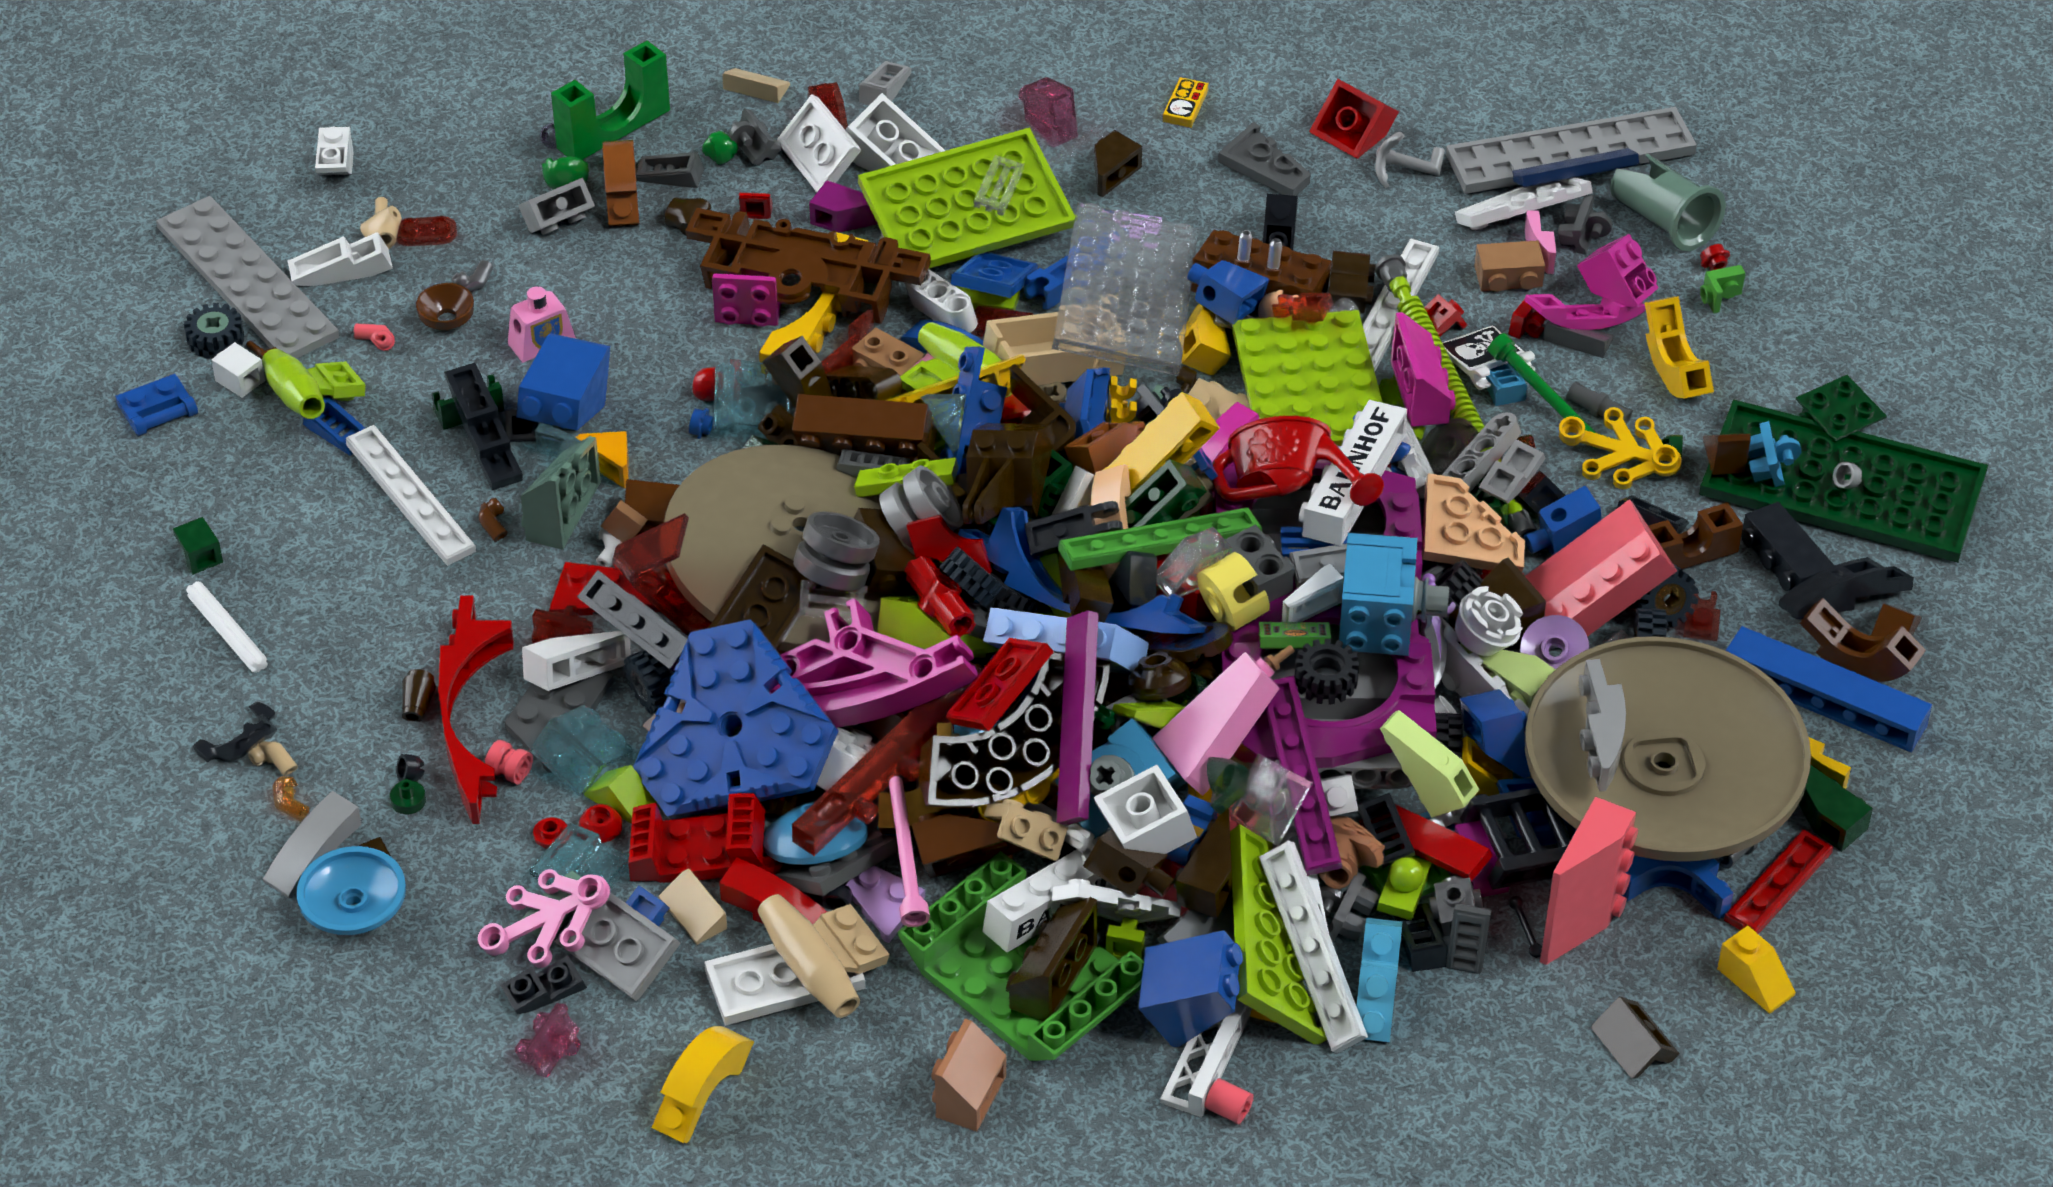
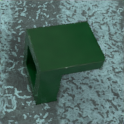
M203 517L173 529L175 538L184 550L186 564L192 575L223 563L219 540Z

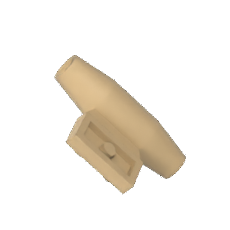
M779 894L768 897L758 908V914L776 950L806 990L837 1018L846 1017L855 1011L860 1004V998L847 972H855L858 975L885 965L890 954L854 907L849 904L821 914L814 924Z

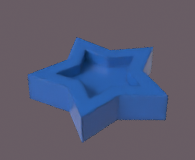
M1200 448L1193 455L1196 462L1191 467L1194 471L1200 468L1212 481L1218 475L1213 467V462L1203 449Z

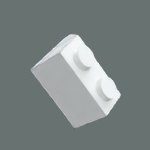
M1158 765L1093 797L1124 849L1167 854L1197 838L1187 809Z

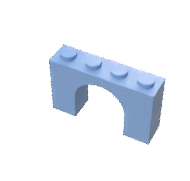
M991 607L983 641L1000 649L1008 638L1047 643L1055 653L1065 654L1067 618ZM1098 622L1096 660L1110 662L1109 672L1130 675L1138 661L1147 655L1149 643L1117 624Z

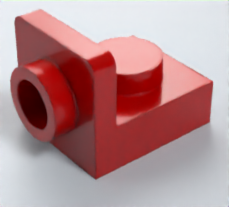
M1438 294L1424 307L1439 337L1454 323L1462 329L1468 326L1462 318V315L1465 313L1464 310L1453 299L1447 302Z

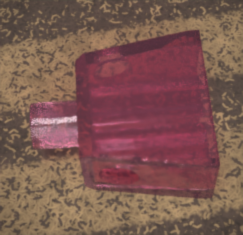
M1045 77L1031 84L1024 85L1020 89L1018 96L1024 104L1025 121L1053 148L1078 137L1074 92L1071 87Z

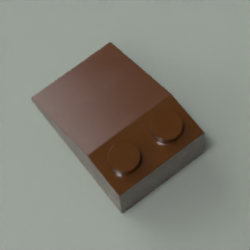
M933 812L919 817V822L911 824L923 866L930 879L986 863L1000 851L1009 856L1026 850L997 837L1000 822L950 814L939 816L938 812Z

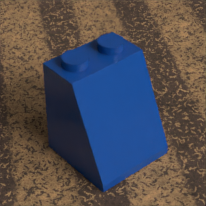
M552 333L548 334L519 386L516 417L576 431L579 430L605 405L611 346Z
M1222 930L1146 947L1138 1009L1172 1047L1182 1046L1187 1041L1235 1012L1236 996L1240 991L1238 982L1239 965L1243 961L1240 946L1234 943L1229 935Z

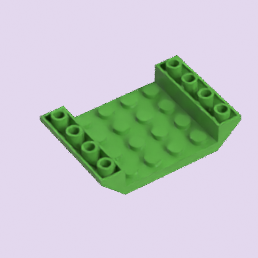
M1000 851L929 907L930 919L926 924L919 927L904 926L898 931V936L919 971L926 979L1029 1061L1055 1060L1141 989L1144 960L1132 951H1129L1118 960L1097 943V947L1059 1009L1044 1022L1010 1009L1009 992L1006 991L1008 979L1013 971L1018 972L1022 966L1025 951L1030 945H1035L1039 939V934L1007 953L983 932L987 901L1026 879V870Z

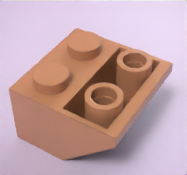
M964 1019L959 1031L951 1033L945 1057L943 1059L939 1058L933 1067L931 1079L935 1081V1089L932 1095V1102L936 1103V1118L977 1132L1006 1078V1054L973 1021Z

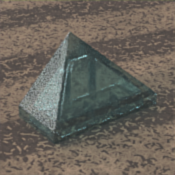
M926 394L922 396L923 403L929 405L936 429L952 453L957 451L959 448L966 394Z

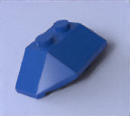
M1108 367L1087 369L1068 388L1066 402H1060L1059 404L1075 421V439L1106 421L1110 392V368ZM1064 449L1061 452V456L1064 457L1067 461H1069L1066 451Z

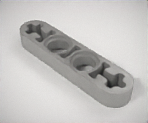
M1506 412L1494 416L1442 475L1461 478L1470 487L1468 492H1471L1491 469L1495 461L1502 457L1521 434V428L1516 416ZM1492 447V448L1489 449V450L1480 452L1481 450H1483V449H1485V448ZM1473 468L1472 470H1470V471H1468V472L1461 473V472H1463V471L1466 470V469Z

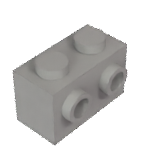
M583 178L518 205L530 233L540 230L542 235L559 229L557 222L567 219L569 224L585 218L584 211L595 206Z

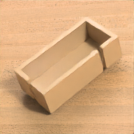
M1105 306L988 320L983 346L995 353L1002 361L1017 355H1024L1026 361L1022 365L1021 370L1039 386L1053 382H1075L1087 369L1108 367L1110 368V376L1123 375L1129 343Z

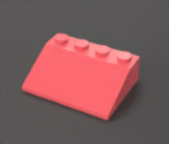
M1629 499L1525 577L1546 600L1544 617L1549 615L1569 617L1582 626L1588 637L1676 573L1677 570L1633 502Z
M1595 797L1553 872L1540 958L1541 963L1546 965L1606 929L1613 916L1619 918L1622 915L1627 898L1622 895L1626 892L1631 875L1626 872H1628L1635 854L1630 849L1633 847L1638 835V828L1634 827L1635 811Z

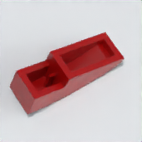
M737 857L719 882L721 901L752 912L753 920L762 924L758 908L765 899L775 894L784 897L812 924L820 918L821 914L828 912L806 894L778 876Z

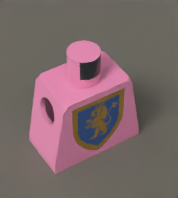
M542 287L530 288L527 291V300L514 304L510 309L508 345L522 363L536 357L550 333L576 339L565 307L553 292L546 291Z

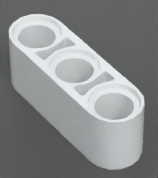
M928 269L921 286L905 283L912 305L931 319L954 325L969 333L977 327L978 322L970 297Z

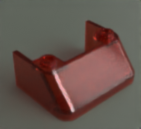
M684 513L618 544L614 551L612 563L638 592L684 634L689 636L690 632L708 629L712 622L688 602L677 588L668 569L664 566V564L680 556L689 517Z

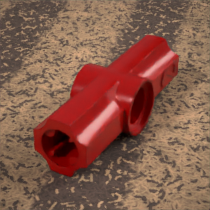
M920 556L915 560H910L904 571L907 573V581L921 598L918 602L919 607L926 614L936 618L950 636L958 635L961 638L965 634H970L975 628L976 623L973 619L974 614L959 596L962 592L961 586L953 579L943 575L930 558Z

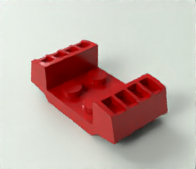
M753 793L729 794L728 813L663 821L656 803L634 807L632 811L628 863L630 881L672 883L688 868L698 880L723 878L736 857L758 867L763 866L764 807Z

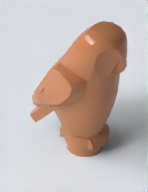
M1334 815L1330 816L1343 868L1319 873V875L1329 887L1342 889L1350 884L1353 877L1357 875L1358 868L1361 866L1378 868L1382 865L1384 858L1382 852L1385 846L1351 818Z

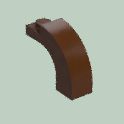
M1824 598L1816 602L1799 623L1821 645L1815 653L1822 659L1877 682L1892 681L1907 674L1926 651L1903 626L1886 636L1878 637L1856 630Z

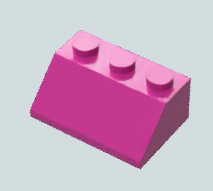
M1398 312L1395 317L1391 364L1404 407L1407 409L1409 423L1411 427L1449 423L1450 410L1455 409L1456 402L1454 391L1448 389L1447 369L1441 367V349L1439 346H1435L1429 331L1403 312Z

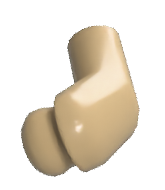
M263 741L248 752L249 759L254 765L260 766L265 761L274 763L284 777L298 768V765L289 753L278 742Z

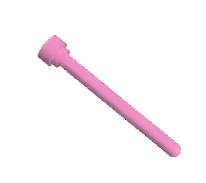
M894 776L889 780V788L905 898L899 907L901 923L907 927H919L929 921L928 903L919 895L903 780L898 776Z

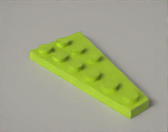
M1239 824L1230 831L1235 943L1240 946L1243 955L1242 964L1239 965L1238 982L1240 991L1237 995V1000L1313 1044H1321L1327 1038L1323 1027H1317L1313 1014L1316 1012L1312 997L1308 996L1303 973L1259 856L1269 851L1267 841Z

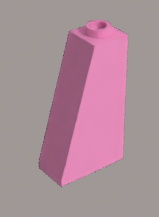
M1244 652L1152 738L1182 778L1202 796L1212 786L1280 689L1271 678L1275 672L1261 657L1255 661L1249 654Z

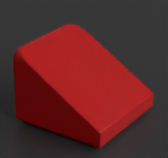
M739 192L740 211L746 212L748 218H771L773 202L770 194Z

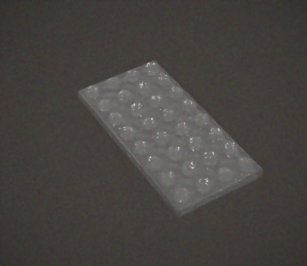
M1078 202L1052 349L1178 376L1182 361L1192 283L1187 280V276L1195 257L1198 228L1191 227L1185 223L1175 224L1162 221L1152 216L1134 215L1125 210L1102 208L1093 203L1084 204Z

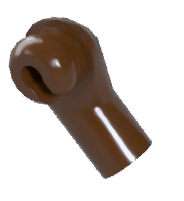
M491 498L489 502L481 504L479 512V522L494 542L501 540L508 534L496 517L504 512V507L497 498Z

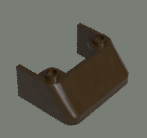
M1013 364L1009 368L1011 393L1031 411L1022 420L1021 424H1051L1055 434L1053 450L1059 454L1065 449L1064 446L1075 439L1076 424L1074 419L1020 368ZM922 441L917 445L918 460H940ZM966 473L957 475L955 483L951 485L960 506H963L967 498Z

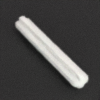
M196 581L193 585H189L186 589L188 598L246 666L254 673L265 669L268 665L266 656L204 584Z
M1029 802L1024 806L1028 811L1048 814L1053 817L1052 821L1057 822V812L1042 802L1039 804ZM1076 823L1066 826L1068 830L1064 842L1081 852H1084L1087 848L1093 849L1095 846L1092 842L1094 839L1093 833Z

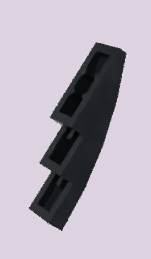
M476 363L445 371V378L456 408L491 490L493 491L523 481L522 471L511 451L510 440L499 419L498 408Z

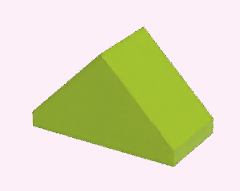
M632 765L605 772L584 792V796L595 803L613 807L621 815L622 819L631 824L634 807L656 803L658 808L660 807L643 785L642 778Z

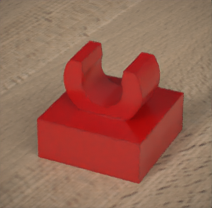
M1523 300L1512 314L1508 335L1520 339L1526 331L1531 337L1539 338L1544 331L1542 324L1546 321V318Z

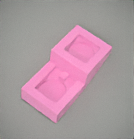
M1527 210L1524 229L1526 241H1539L1545 263V272L1547 274H1554L1556 258L1554 232L1541 231L1539 211Z

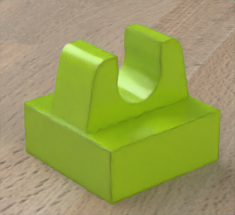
M1123 917L1121 926L1109 925L1106 935V950L1120 960L1129 951H1132L1141 959L1143 958L1145 931L1136 930L1138 920Z

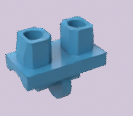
M1769 421L1760 423L1761 433L1751 436L1748 455L1750 459L1766 455V457L1749 461L1754 481L1758 482L1772 478L1775 487L1785 485L1780 462H1783L1785 465L1793 464L1794 460L1801 454L1800 443L1794 438H1789L1787 435L1781 436L1776 442L1772 436Z

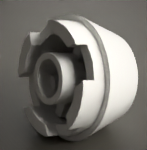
M1488 586L1478 587L1463 597L1455 624V632L1459 641L1468 650L1482 656L1493 655L1515 644L1523 628L1520 623V617L1523 615V612L1516 601L1506 593L1500 597L1495 593L1488 592Z

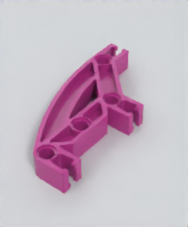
M855 598L846 602L847 607L851 610V625H848L840 616L837 608L824 612L830 637L829 643L813 639L780 655L793 671L789 675L793 679L797 678L801 681L836 728L877 720L920 706L972 683L978 676L976 667L968 662L974 659L973 652L958 635L925 650L875 632L870 614ZM779 684L770 690L773 694L781 686Z

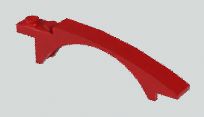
M460 595L459 608L453 609L452 627L456 629L455 634H450L449 645H440L438 692L448 760L472 824H480L483 797H497V786L488 782L495 780V768L476 758L462 745L451 727L450 718L455 700L469 678L489 661L514 648L512 620H476L474 595Z

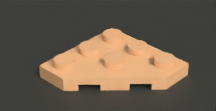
M1428 473L1425 480L1422 560L1455 564L1460 562V560H1465L1470 567L1493 570L1503 559L1509 557L1522 572L1524 569L1525 540L1516 532L1511 533L1500 523L1502 518L1484 501L1479 502L1468 492L1470 487L1461 478Z

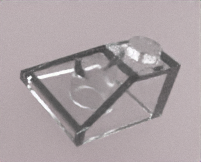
M1258 753L1229 807V818L1279 846L1313 782Z

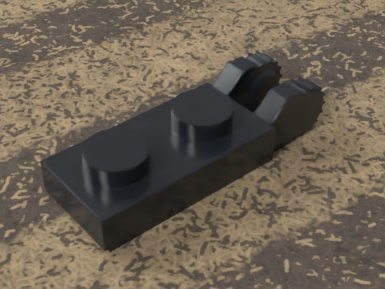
M1108 501L1093 506L1084 505L1025 523L1030 555L1033 559L1059 552L1060 540L1122 530V522L1117 520L1095 525L1094 518L1103 519L1118 513V502Z

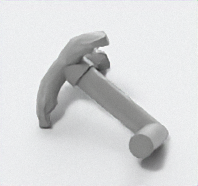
M1397 132L1383 141L1376 150L1375 171L1378 180L1385 188L1390 187L1387 182L1386 164H1395L1439 176L1445 150L1440 147H1434L1430 161L1397 153L1391 148L1398 145L1399 141L1405 137L1402 132Z

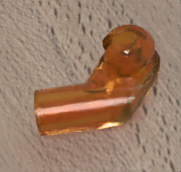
M280 776L272 786L274 806L292 818L302 821L309 814L310 808L306 804L294 799L296 790L293 787L298 786L296 780L290 776Z

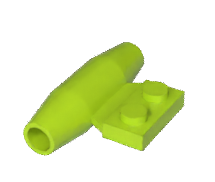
M933 322L925 324L919 331L918 342L934 359L922 360L901 375L902 388L911 392L958 376L960 373L958 362L965 347L984 346L959 331ZM985 348L981 368L1002 360L995 353Z
M271 349L262 358L263 369L270 387L289 409L307 419L317 418L323 413L325 403L322 395H331L339 401H351L354 397L365 396V383L346 361L317 363L315 367L306 369L298 359L280 349Z

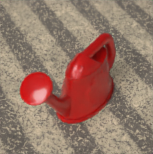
M1274 416L1249 422L1230 434L1228 438L1229 449L1221 453L1213 461V467L1218 477L1213 479L1212 482L1222 499L1230 502L1273 496L1282 497L1291 494L1310 482L1312 471L1318 460L1332 462L1351 481L1350 499L1356 505L1366 506L1373 503L1380 497L1384 489V481L1380 475L1360 473L1331 439V429L1327 424L1304 416ZM1232 462L1235 465L1238 488H1230L1223 473L1224 469Z

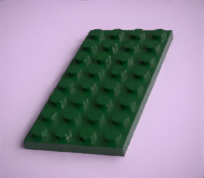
M1733 399L1720 435H1757L1761 433L1759 424L1769 421L1775 441L1777 442L1783 435L1794 438L1800 443L1801 454L1791 465H1785L1783 462H1780L1785 485L1775 487L1772 478L1758 482L1754 481L1749 461L1766 457V455L1752 459L1748 455L1745 473L1712 475L1710 464H1708L1700 485L1699 495L1755 510L1779 501L1794 520L1941 559L1959 562L1987 474V464L1859 431L1834 441L1815 420ZM1839 463H1853L1861 469L1862 481L1858 487L1844 489L1835 485L1833 471ZM1845 475V480L1851 479V475Z

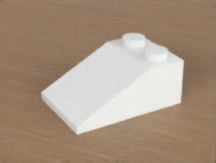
M883 93L846 128L847 133L861 148L860 153L853 162L869 171L946 151Z

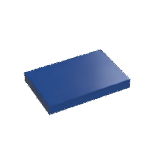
M985 252L973 256L952 273L951 285L1011 298L1024 287L1027 276L1036 271L1038 265H1036L1037 263Z

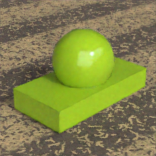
M1413 856L1395 860L1390 866L1387 881L1378 901L1377 911L1412 920L1430 874L1432 863Z

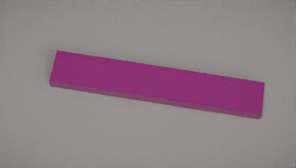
M1089 610L1067 618L1056 822L1065 826L1088 820L1098 637V613Z
M1293 675L1273 680L1280 689L1265 709L1307 876L1343 868L1295 677Z

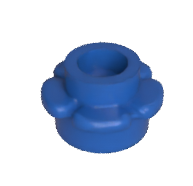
M695 408L692 413L689 433L697 435V439H701L702 434L709 435L712 430L714 416L709 415L708 408L704 410Z

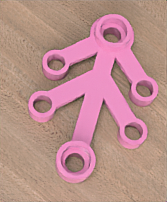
M547 869L538 877L539 886L548 894H554L560 890L572 895L559 901L528 892L520 885L511 887L507 891L506 900L512 908L523 910L528 907L538 910V912L506 928L496 923L484 926L478 934V944L487 954L492 956L500 955L507 951L510 942L543 926L536 943L529 948L527 957L535 967L544 968L552 960V953L549 949L565 915L575 909L576 911L569 927L560 934V942L570 952H576L583 947L585 939L582 931L592 910L600 908L608 900L610 895L609 884L603 877L598 875H585L579 880H574L559 875L553 869ZM555 878L551 885H546L549 879ZM597 890L593 896L589 897L591 892ZM523 894L519 901L514 902L517 895ZM577 935L574 942L568 943L570 937ZM497 939H500L497 944L492 946ZM544 951L542 958L535 960L537 954Z

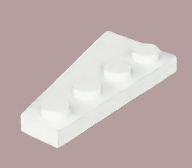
M1570 178L1530 187L1522 186L1456 211V220L1458 224L1468 226L1471 230L1487 227L1488 223L1509 219L1526 213L1527 210H1537L1592 194L1591 181Z

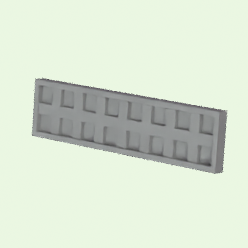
M1670 107L1447 145L1446 156L1464 193L1468 194L1519 185L1513 181V170L1625 148L1639 154V163L1642 164L1650 162L1645 156L1646 153L1657 160L1696 154L1697 144L1677 108Z
M211 196L198 200L156 220L157 228L232 308L237 309V313H240L241 318L269 348L276 347L297 359L340 338L339 330Z

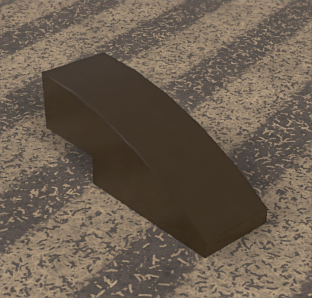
M1058 553L1063 603L1070 604L1071 616L1089 610L1098 613V622L1104 623L1113 606L1110 585L1102 566L1071 571L1061 554Z

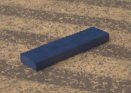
M1629 148L1513 170V181L1523 187H1530L1616 170L1617 168L1636 166L1640 164L1639 154Z

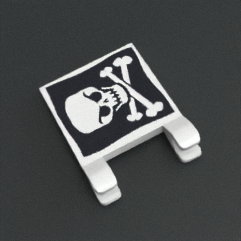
M1493 325L1442 342L1451 361L1470 376L1478 390L1491 387V383L1486 379V376L1490 375V369L1508 363L1501 360L1497 361L1487 351L1490 343L1502 334ZM1515 344L1516 353L1535 371V367L1530 362L1535 359L1534 353L1532 351L1524 352Z

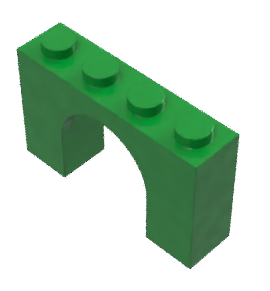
M648 40L624 52V89L617 102L600 115L596 116L594 94L576 80L551 92L557 149L567 157L573 156L583 160L602 149L603 142L617 141L670 111L665 53Z

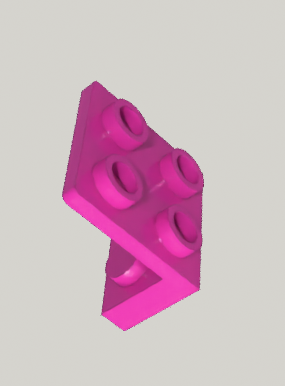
M713 274L712 288L715 322L728 325L778 326L782 303L777 302L775 277Z

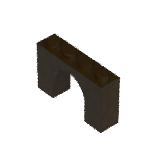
M858 508L854 519L869 526L879 536L877 552L874 559L869 562L870 571L864 585L865 591L918 595L907 581V573L904 569L910 560H915L919 557H915L903 546L899 537L889 525L882 509ZM963 521V525L954 531L958 535L960 529H978L988 535L985 523L977 524L975 521L971 524H966ZM989 561L992 571H997L992 568L993 563ZM933 562L943 575H945V576H947V577L950 578V576H948V575L939 567L942 563H935V562ZM962 588L960 597L974 598Z

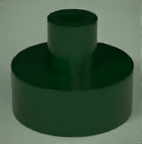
M409 779L400 781L390 791L392 808L396 812L405 815L420 811L426 803L424 787L420 783Z

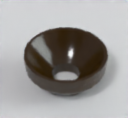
M1157 652L1150 656L1142 657L1138 661V664L1128 676V691L1131 696L1140 700L1166 699L1185 691L1191 685L1192 678L1186 664L1168 656L1166 652Z

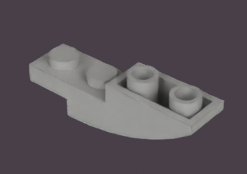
M1600 659L1586 660L1584 675L1579 676L1581 696H1586L1588 701L1586 703L1585 729L1580 730V744L1583 751H1588L1587 766L1590 778H1595L1598 790L1601 792L1606 791L1619 764L1625 731L1626 708L1622 684L1607 685Z

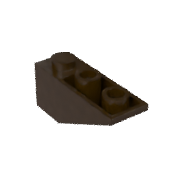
M803 336L784 343L762 361L795 409L798 394L833 397L823 365Z
M1225 807L1216 820L1212 819L1210 821L1205 837L1200 844L1196 843L1190 854V860L1184 868H1179L1173 883L1177 891V905L1214 918L1218 917L1232 895L1229 809Z

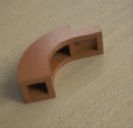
M634 141L603 142L609 227L639 225Z

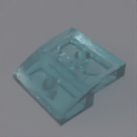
M570 823L529 871L530 875L537 881L539 875L547 869H553L561 876H565L572 870L581 877L585 875H598L607 881L611 890L629 869V855L601 844L598 833ZM555 878L549 879L546 885H551Z

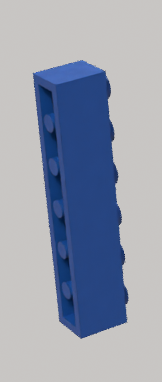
M1741 626L1726 649L1727 652L1744 659L1769 676L1783 689L1794 704L1911 753L1928 726L1932 704L1762 635L1759 632Z

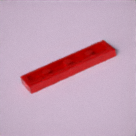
M1395 804L1416 856L1462 878L1470 877L1471 882L1493 857L1489 848ZM1388 813L1370 821L1373 824L1391 815ZM1361 819L1359 823L1361 826L1365 828L1363 821ZM1390 824L1388 826L1375 830L1376 834H1378L1380 832L1395 827V824ZM1398 833L1383 840L1389 842L1399 838L1400 835ZM1403 844L1398 845L1402 849L1405 848Z
M1803 829L1725 914L1724 921L1739 930L1748 925L1759 934L1832 854L1833 846Z

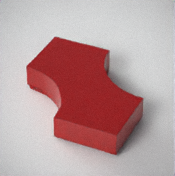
M941 514L907 523L906 526L915 557H932L944 562L958 546L991 574L992 569L983 539H968L957 535L947 526Z

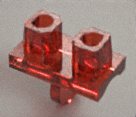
M567 605L564 613L535 609L532 615L534 627L532 644L549 638L593 634V622L588 621L587 618L579 617L578 608L575 605Z

